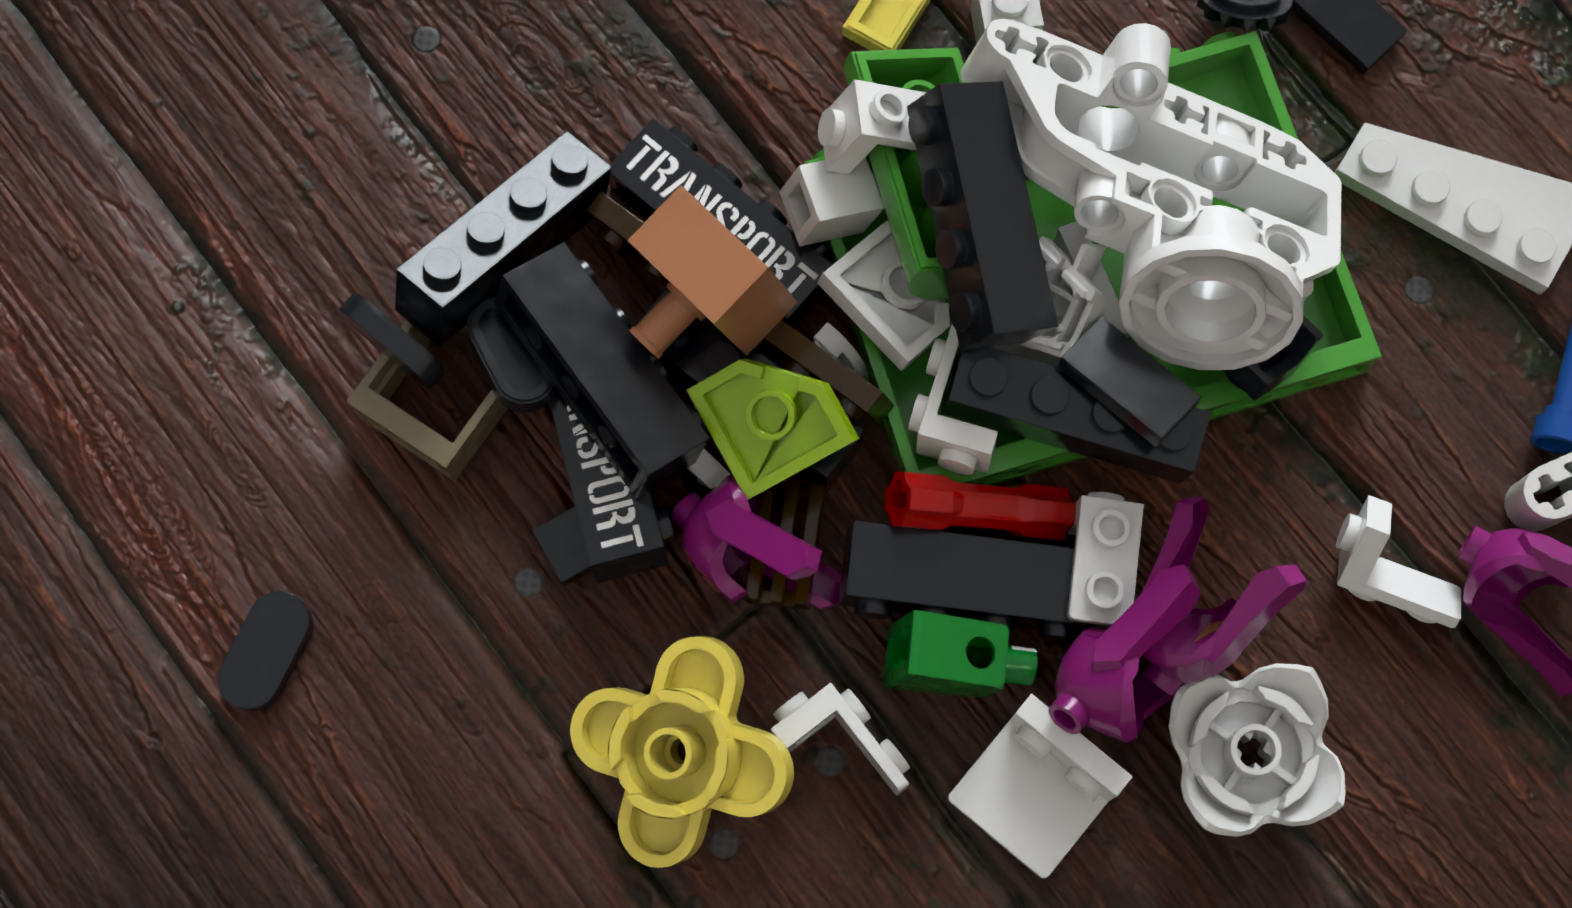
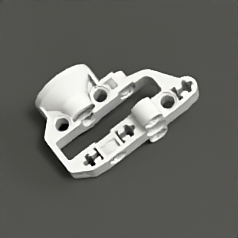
M996 19L989 23L960 71L961 80L963 83L1003 81L1024 174L1037 185L1074 207L1075 219L1081 226L1085 227L1084 238L1124 253L1119 297L1123 327L1138 346L1167 363L1196 370H1235L1266 361L1288 346L1303 322V302L1313 292V280L1330 273L1340 263L1342 191L1340 178L1301 141L1260 120L1168 83L1171 53L1170 38L1165 31L1155 25L1142 23L1125 27L1116 35L1105 53L1101 55L1046 31L1013 20ZM1102 106H1115V107H1120V108H1111V109H1110V108H1106V107H1102ZM1213 197L1245 209L1243 213L1238 209L1222 205L1211 206Z

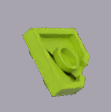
M747 358L734 362L686 390L747 500L859 439L829 383Z

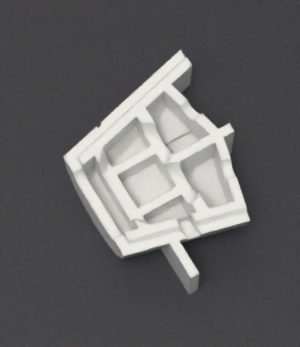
M1042 236L1039 243L1058 327L1017 345L1062 357L1101 316L1103 317L1105 298L1103 293L1091 281L1107 247L1101 244H1082L1073 263L1052 239Z

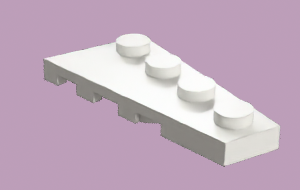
M1368 123L1363 124L1334 172L1346 187L1539 295L1549 287L1572 246L1571 182Z

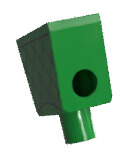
M913 610L888 627L882 688L984 698L1002 690L1005 683L1031 686L1037 671V651L1034 648L1008 645L1009 628L1004 624ZM966 653L970 656L972 664L968 661Z

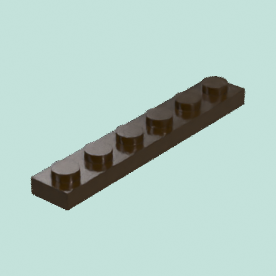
M600 191L586 211L602 225L597 235L618 252L626 255L631 247L635 249L627 240L645 222ZM647 259L641 265L644 270L664 285L669 283ZM782 320L754 348L762 354L770 346L785 357L780 364L782 369L829 383L847 417L856 423L864 414L880 425L894 407L893 403L881 390Z

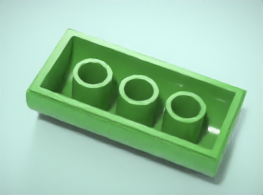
M958 47L850 52L844 62L843 73L847 86L855 79L927 93L938 84L963 83L960 71L964 63ZM877 144L868 155L909 291L912 295L922 299H949L942 266L939 264L935 253L936 238L929 206L922 194L923 178L917 151Z

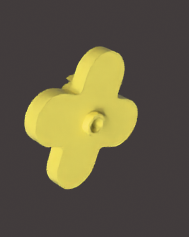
M687 637L678 640L668 647L658 662L649 695L621 687L600 689L587 695L578 704L572 716L570 736L578 757L589 768L619 778L620 784L625 789L618 815L619 836L627 852L635 860L649 867H669L693 856L704 840L712 809L738 817L762 815L781 805L792 788L794 766L791 755L783 742L770 732L742 724L737 720V711L744 687L743 667L735 651L725 642L713 637ZM680 742H682L685 747V761L682 760L678 754V745Z

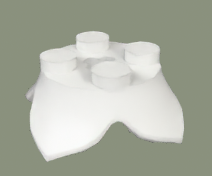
M1275 663L1258 668L1243 680L1230 681L1216 675L1202 682L1185 683L1176 690L1171 702L1168 728L1171 743L1181 762L1180 786L1183 800L1195 821L1204 830L1217 835L1239 837L1253 833L1266 823H1276L1291 827L1310 825L1332 815L1344 806L1346 793L1345 773L1338 757L1324 745L1322 740V733L1329 717L1328 698L1321 680L1313 667L1299 664ZM1251 738L1258 740L1261 745L1257 753L1264 759L1261 767L1256 762L1247 766L1240 760L1242 752L1237 748L1239 740L1242 743L1250 741Z

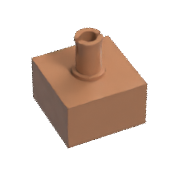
M682 185L627 240L669 281L666 287L670 291L635 327L633 326L629 330L658 359L696 318L703 321L706 317L747 356L798 303L769 267Z

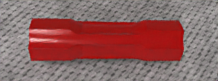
M898 471L894 472L892 482L886 488L885 511L889 515L891 526L943 530L950 526L1002 530L1019 538L1063 541L1075 521V503L1069 496L1068 488L1034 484H1017L1012 487L955 482L943 475Z

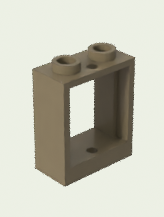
M407 320L401 326L406 333L424 348H427L431 343L429 338ZM467 325L459 331L466 336ZM381 353L347 399V404L358 418L455 482L508 408L500 403L492 389L452 443L389 401V398L406 377L407 373Z

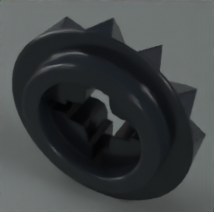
M1197 0V6L1204 11L1206 19L1221 21L1225 29L1234 26L1241 28L1244 32H1247L1249 28L1269 31L1273 25L1285 24L1293 4V0Z

